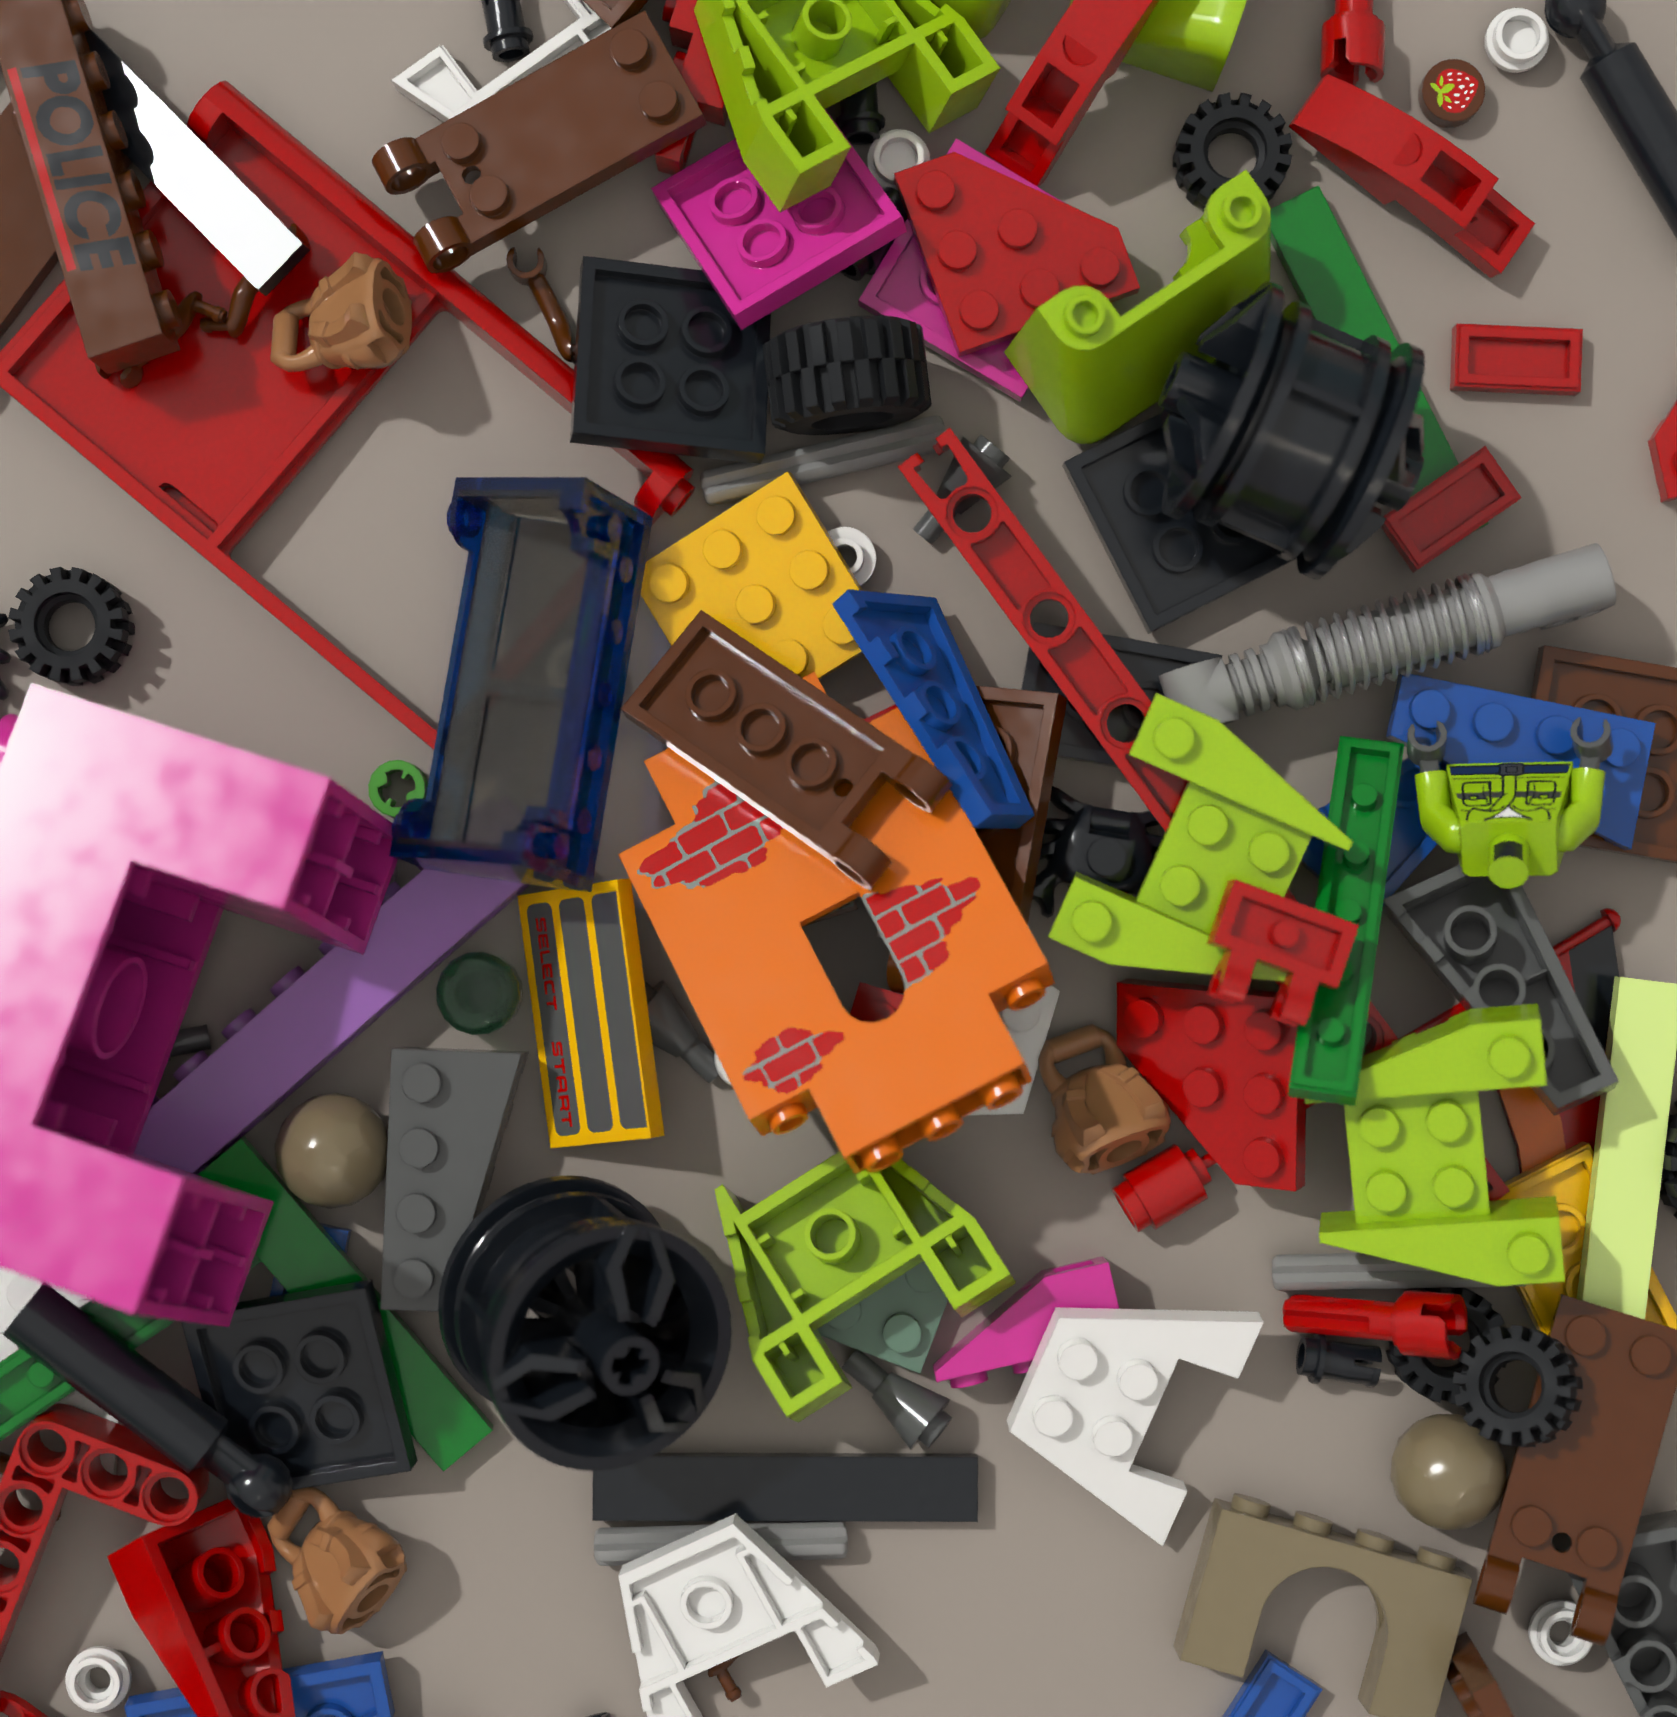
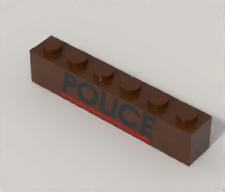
M0 0V66L88 359L107 374H111L180 351L174 329L182 326L181 314L169 289L162 290L156 269L164 266L163 255L151 229L144 230L138 209L146 207V199L135 172L132 169L126 171L120 150L128 148V140L119 116L114 110L108 112L102 91L110 89V80L101 57L96 51L90 52L85 32L92 30L93 26L84 0Z

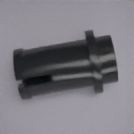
M481 0L488 32L483 38L484 48L491 51L492 58L499 62H510L526 57L530 53L529 44L533 41L534 37L533 32L525 27L520 0Z
M874 83L840 101L841 115L836 118L835 122L852 145L873 143L875 139L880 138L879 131L885 127V117L878 113L877 83Z
M1314 1334L1312 1338L1302 1337L1299 1342L1296 1355V1371L1298 1375L1307 1376L1308 1381L1312 1384H1318L1323 1378L1363 1384L1374 1388L1379 1381L1381 1369L1357 1366L1355 1362L1372 1365L1373 1362L1382 1363V1352L1379 1346H1363L1326 1340L1325 1335Z

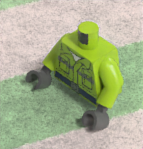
M1581 717L1572 723L1570 733L1574 752L1580 759L1578 768H1573V761L1447 764L1446 771L1440 770L1439 766L1446 751L1447 731L1445 726L1440 721H1436V743L1424 746L1416 741L1414 724H1411L1408 729L1407 755L1415 765L1420 766V773L1416 774L1414 778L1422 829L1445 852L1457 854L1463 874L1469 877L1489 876L1490 880L1501 888H1517L1525 883L1528 876H1551L1559 872L1564 852L1575 850L1599 826L1605 781V771L1600 770L1599 765L1600 762L1605 761L1612 754L1614 748L1609 722L1604 719L1603 735L1594 742L1583 741Z

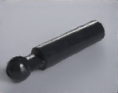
M1546 0L1545 17L1548 25L1561 36L1578 39L1590 59L1580 79L1677 239V110L1635 42L1615 43L1603 24L1606 0Z
M43 1283L3 1333L6 1338L185 1472L190 1473L204 1467L227 1485L231 1503L240 1513L253 1519L269 1517L277 1514L291 1497L293 1489L291 1473L279 1458L268 1453L251 1455L227 1437L228 1420L48 1284Z

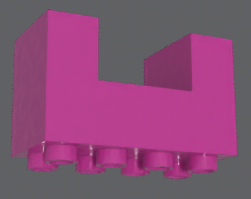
M31 685L20 716L8 714L0 719V1267L134 1315L229 1327L274 1201L135 1154V1148L223 910L364 955L407 833L330 777L38 685Z

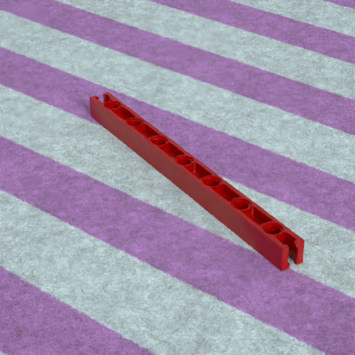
M948 428L935 438L937 443L932 447L939 456L950 449L967 477L966 484L954 489L947 498H939L918 474L922 470L920 465L924 463L918 452L898 466L899 470L1166 832L1188 780L1129 755L1135 739L1127 742L1116 740L1107 729L1109 713L1115 707L1121 704L1136 706L1145 718L1152 702L951 428ZM969 497L984 499L991 508L989 524L978 532L969 533L963 531L955 522L957 506L962 500ZM1053 600L1060 603L1066 609L1068 624L1060 635L1046 638L1038 635L1033 630L1030 616L1037 604ZM1288 889L1285 898L1298 902ZM1275 981L1279 987L1283 983L1281 981ZM1370 1001L1367 1022L1371 1026L1372 1036L1369 1043L1363 1048L1362 1056L1392 1044V1041L1398 1039ZM1485 1157L1489 1201L1498 1200L1510 1192V1190Z

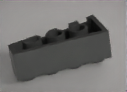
M1457 865L1383 899L1384 913L1466 1011L1476 1008L1538 1003L1547 1085L1531 1086V1089L1554 1116L1615 1089L1619 1082L1522 885L1511 889L1501 888L1495 885L1489 876L1469 877L1463 874L1460 865Z
M398 1047L391 1049L380 1310L438 1312L440 1285L447 1261L461 1235L481 1213L486 1193L489 1190L495 1169L494 1165L504 1131L509 1122L514 1105V1097L521 1074H523L528 1051Z
M1676 1510L1640 1516L1618 1594L1612 1628L1604 1646L1640 1717H1677ZM1557 1533L1552 1538V1543L1557 1551L1562 1552L1570 1547L1571 1539L1566 1533ZM1568 1573L1578 1595H1580L1584 1577Z

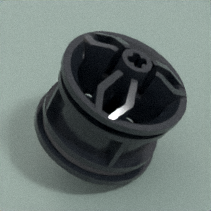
M1266 281L1255 293L1231 308L1198 336L1195 343L1199 345L1198 351L1215 358L1213 363L1182 351L1168 374L1158 401V406L1162 407L1160 417L1163 443L1167 447L1170 467L1163 492L1162 512L1179 520L1194 506V518L1196 521L1209 527L1219 523L1269 545L1273 555L1287 561L1297 556L1299 573L1316 580L1328 573L1339 560L1351 554L1384 525L1386 518L1381 516V509L1374 506L1375 502L1399 511L1407 503L1416 487L1424 464L1422 456L1424 449L1423 416L1414 413L1421 390L1425 357L1421 348L1408 342L1400 344L1391 352L1390 343L1376 335H1371L1363 341L1313 319L1311 307L1297 300L1291 302L1283 310L1284 288L1271 281Z
M572 1175L549 1177L524 1184L498 1198L485 1208L461 1235L447 1261L441 1280L438 1300L439 1327L447 1354L455 1368L479 1394L493 1402L504 1424L527 1449L551 1463L566 1468L589 1471L610 1470L629 1466L659 1453L686 1433L699 1419L714 1397L728 1363L732 1336L731 1313L724 1287L713 1267L687 1241L671 1231L661 1228L654 1216L637 1199L621 1188L599 1179ZM529 1309L538 1318H526ZM631 1323H638L637 1328H635Z

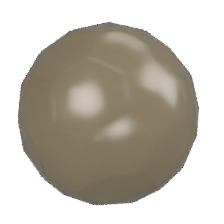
M339 1093L314 1096L294 1108L282 1122L275 1141L276 1168L288 1189L304 1202L327 1209L352 1206L371 1194L385 1177L388 1131L374 1109L357 1098Z
M1435 1414L1416 1421L1399 1437L1391 1458L1390 1479L1398 1501L1413 1518L1436 1529L1461 1530L1482 1522L1499 1506L1507 1483V1465L1499 1442L1488 1440L1479 1435L1480 1430L1476 1427H1470L1462 1415Z

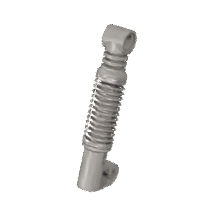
M1593 543L1521 565L1515 569H1507L1488 577L1479 572H1474L1469 575L1464 573L1462 577L1457 575L1455 582L1447 578L1445 590L1441 591L1437 584L1432 583L1430 595H1427L1424 589L1418 587L1416 599H1412L1411 594L1405 591L1403 593V603L1399 604L1395 597L1390 596L1389 607L1384 608L1382 602L1376 600L1375 610L1370 612L1369 608L1362 604L1361 615L1358 616L1355 615L1353 610L1348 608L1346 612L1347 619L1341 620V617L1334 613L1332 616L1333 623L1327 624L1326 620L1320 617L1318 621L1319 628L1313 629L1312 624L1306 621L1304 626L1308 641L1301 638L1297 627L1292 625L1287 630L1282 629V631L1272 633L1268 642L1259 646L1260 654L1258 655L1250 648L1244 650V659L1241 660L1237 653L1228 655V664H1224L1222 658L1217 657L1172 670L1158 677L1165 697L1216 718L1223 725L1239 720L1240 710H1243L1247 717L1255 715L1254 706L1259 705L1262 712L1271 709L1270 701L1273 700L1277 707L1287 705L1295 710H1299L1304 707L1308 708L1309 705L1314 706L1316 699L1325 703L1328 692L1337 699L1341 695L1342 688L1347 693L1353 695L1356 683L1360 688L1367 690L1370 679L1374 684L1381 686L1384 675L1393 682H1395L1398 676V671L1403 676L1409 678L1413 668L1420 673L1424 672L1427 664L1437 669L1441 659L1443 662L1451 665L1455 655L1462 660H1466L1469 651L1477 656L1483 655L1484 652L1489 653L1490 650L1500 647L1507 636L1525 633L1537 627L1541 628V630L1553 628L1602 612L1616 603L1615 582L1603 549L1598 543ZM1320 684H1321V693H1322V695L1320 694V692H1319V690H1318Z

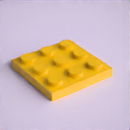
M788 471L628 573L671 646L700 610H702L801 678L815 671L820 680L863 653L832 605L848 589L863 590L793 474Z

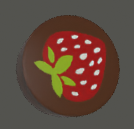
M1459 59L1444 60L1434 65L1422 80L1418 91L1419 106L1427 119L1434 124L1442 127H1457L1467 123L1481 107L1485 97V84L1480 72L1470 63Z

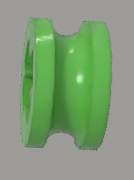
M392 760L378 766L372 773L368 784L369 797L374 807L381 813L395 818H409L419 813L425 806L429 796V783L424 773L415 765L402 760ZM395 772H403L402 779L408 781L412 777L415 782L416 790L406 794L407 804L402 807H395L396 800L389 798L385 801L382 789L391 785L392 779L390 775Z

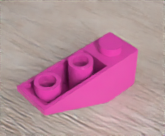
M1101 1256L1041 1270L933 1364L936 1382L949 1380L950 1386L953 1389L969 1387L987 1381L988 1370L1012 1365L1014 1374L1027 1373L1055 1307L1119 1309L1109 1262Z

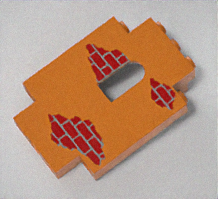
M815 671L803 677L804 680L826 694ZM898 708L869 722V724L912 753L934 765ZM668 748L644 761L675 825L619 853L618 856L749 1121L762 1137L770 1132H773L774 1135L785 1134L800 1127L808 1120V1113L819 1108L839 1150L853 1172L857 1174L866 1169L867 1172L873 1173L883 1170L900 1160L904 1154L902 1149L925 1137L928 1141L942 1139L962 1126L963 1117L984 1106L988 1110L1001 1108L1016 1100L1023 1093L1022 1086L1033 1080L999 1012L1008 1007L1012 1011H1017L1031 1006L1045 995V988L1054 984L1055 981L1046 958L973 825L951 790L946 793L935 809L929 813L912 804L892 784L885 781L849 827L876 845L891 861V865L871 890H868L846 876L829 859L672 749ZM850 783L840 784L836 789V794L841 797L847 796L853 785ZM858 897H861L902 975L905 985L904 998L897 1011L887 1019L877 1022L859 1021L850 1016L843 1008L802 928Z

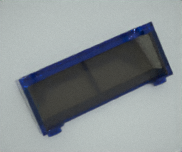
M456 477L452 502L447 511V525L456 543L462 549L468 551V558L426 799H410L400 808L392 824V843L389 856L428 870L564 890L592 891L650 540L652 516L586 477Z

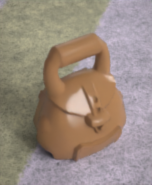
M354 252L329 277L325 276L319 281V286L315 289L311 298L293 303L275 315L273 318L271 362L288 372L304 371L321 365L330 369H340L343 367L376 369L392 365L410 348L412 301L408 297L403 278L397 276L388 262L380 258L373 259L366 254ZM309 317L308 336L310 346L297 354L299 320Z
M1089 1024L1045 1040L1038 1058L1041 1077L1051 1093V1102L1055 1107V1121L1052 1124L1051 1137L1054 1139L1056 1153L1073 1171L1094 1175L1130 1162L1143 1155L1145 1156L1149 1151L1165 1142V1134L1170 1129L1171 1124L1169 1105L1139 1075L1136 1069L1127 1066L1124 1054L1118 1048L1117 1040L1110 1032L1094 1024ZM1100 1047L1105 1052V1064L1082 1069L1068 1078H1065L1054 1065Z
M316 1487L292 1490V1495L277 1514L272 1516L267 1525L273 1545L281 1556L293 1566L292 1573L294 1579L292 1580L294 1590L298 1591L310 1627L320 1631H329L331 1634H343L352 1628H360L376 1612L381 1610V1607L391 1596L407 1571L406 1557L401 1544L396 1538L377 1527V1524L358 1519L351 1511H341L329 1496ZM312 1505L317 1511L320 1521L309 1531L301 1547L294 1544L289 1537L309 1506Z

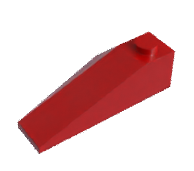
M226 1499L192 1514L189 1519L179 1525L164 1526L145 1534L107 1556L133 1618L197 1717H296L291 1678L289 1674L283 1671L278 1634L284 1631L282 1610H275L270 1575L276 1571L274 1549L260 1518L253 1519L240 1513L231 1501Z

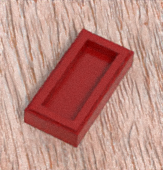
M1456 324L1452 328L1450 390L1576 396L1581 392L1583 329Z
M1484 446L1410 497L1401 510L1396 511L1393 509L1383 517L1386 520L1381 528L1414 573L1522 497L1487 447Z

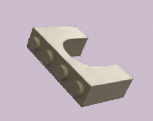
M1234 1493L1232 1502L1214 1498L1173 1645L1181 1661L1243 1678L1263 1606L1272 1591L1282 1581L1297 1572L1316 1567L1336 1568L1349 1572L1364 1581L1373 1596L1376 1607V1631L1358 1700L1368 1714L1378 1717H1436L1473 1581L1460 1567L1455 1566L1457 1562L1456 1556L1426 1546H1419L1417 1555L1393 1549L1395 1539L1362 1528L1357 1529L1355 1537L1331 1531L1332 1521L1303 1511H1296L1293 1520L1269 1513L1271 1504L1243 1494Z

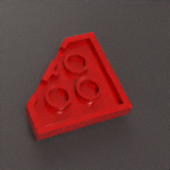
M956 152L894 173L896 188L958 357L1015 338L1039 306L1063 290L1073 286H1089L1100 291L1111 303L1137 294L1140 290V285L1118 227Z
M1131 978L1117 982L1118 1048L1153 1089L1158 1092V1095L1169 1105L1170 1109L1233 1183L1295 1192L1304 1187L1305 1099L1288 1097L1298 1024L1295 1027H1291L1268 1018L1277 992L1248 989L1243 1003L1234 1001V1004H1229L1207 996L1209 988L1207 985Z

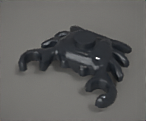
M1052 786L1050 801L1056 808L1069 814L1067 819H1046L1044 834L1055 835L1056 838L1050 842L1043 843L1039 860L1045 858L1048 860L1046 868L1036 876L1032 900L1039 904L1041 915L1046 918L1053 916L1056 886L1059 883H1063L1069 889L1076 871L1136 897L1153 861L1154 855L1152 852H1157L1163 838L1147 831V827L1160 825L1150 810L1126 812L1092 806L1091 804L1080 802L1061 789Z

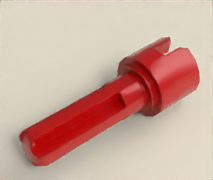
M1335 0V14L1325 21L1321 28L1320 77L1322 78L1329 74L1355 86L1359 81V65L1366 66L1365 74L1371 82L1376 83L1380 81L1384 76L1385 24L1373 14V0Z
M1408 1290L1404 1291L1395 1302L1294 1294L1284 1301L1282 1309L1284 1327L1290 1332L1393 1341L1399 1352L1405 1356L1448 1360L1458 1359L1462 1353L1461 1347L1454 1341H1448L1447 1335L1461 1336L1468 1330L1467 1308L1460 1294Z

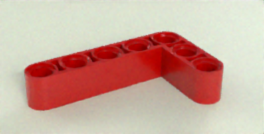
M54 1404L32 1419L18 1437L0 1482V1548L13 1552L20 1566L13 1569L0 1564V1662L68 1490L155 1524L174 1526L183 1523L191 1517L208 1490L210 1480L208 1470L202 1467L187 1473L127 1427L71 1405ZM49 1429L59 1433L65 1440L66 1451L56 1452L45 1447L40 1438V1430ZM111 1453L122 1458L127 1466L128 1474L119 1476L106 1471L101 1464L100 1454ZM165 1477L179 1479L188 1488L189 1497L183 1499L172 1498L163 1490L160 1479ZM24 1488L35 1492L42 1501L43 1509L31 1510L23 1506L18 1500L17 1489Z

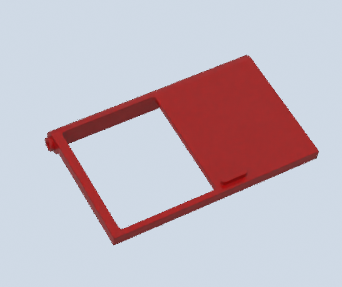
M226 80L221 81L211 87L195 105L189 116L187 126L289 229L293 223L297 224L309 240L310 251L267 296L260 291L256 293L246 327L239 337H231L228 331H213L212 333L202 331L200 320L205 316L197 313L188 330L178 339L181 350L153 359L142 366V380L137 386L132 388H125L120 382V376L124 369L114 372L109 378L104 379L97 372L95 363L88 359L65 280H63L0 351V387L426 745L450 763L664 511L672 517L685 505L696 488L689 482L694 469L676 454L611 447L647 477V480L634 498V506L447 725L439 730L433 729L231 558L233 549L397 362L396 360L392 365L376 369H352L348 367L330 369L321 365L304 371H285L275 366L270 360L273 318L287 306L311 298L313 292L319 286V281L325 276L329 277L354 252L366 254L373 259L380 258L388 262L397 276L403 278L408 297L412 301L410 346L440 312H449L570 414H572L574 369L454 269L443 273L429 272L413 242L414 236L232 84ZM150 181L143 189L146 207L138 209L144 230H152L163 255L164 266L156 269L162 290L169 289L177 305L191 292L197 291L202 294V301L216 307H223L229 313L233 291L244 275ZM309 317L299 320L297 354L310 346L308 336ZM164 486H172V487L165 488L164 490L161 489V488H163Z

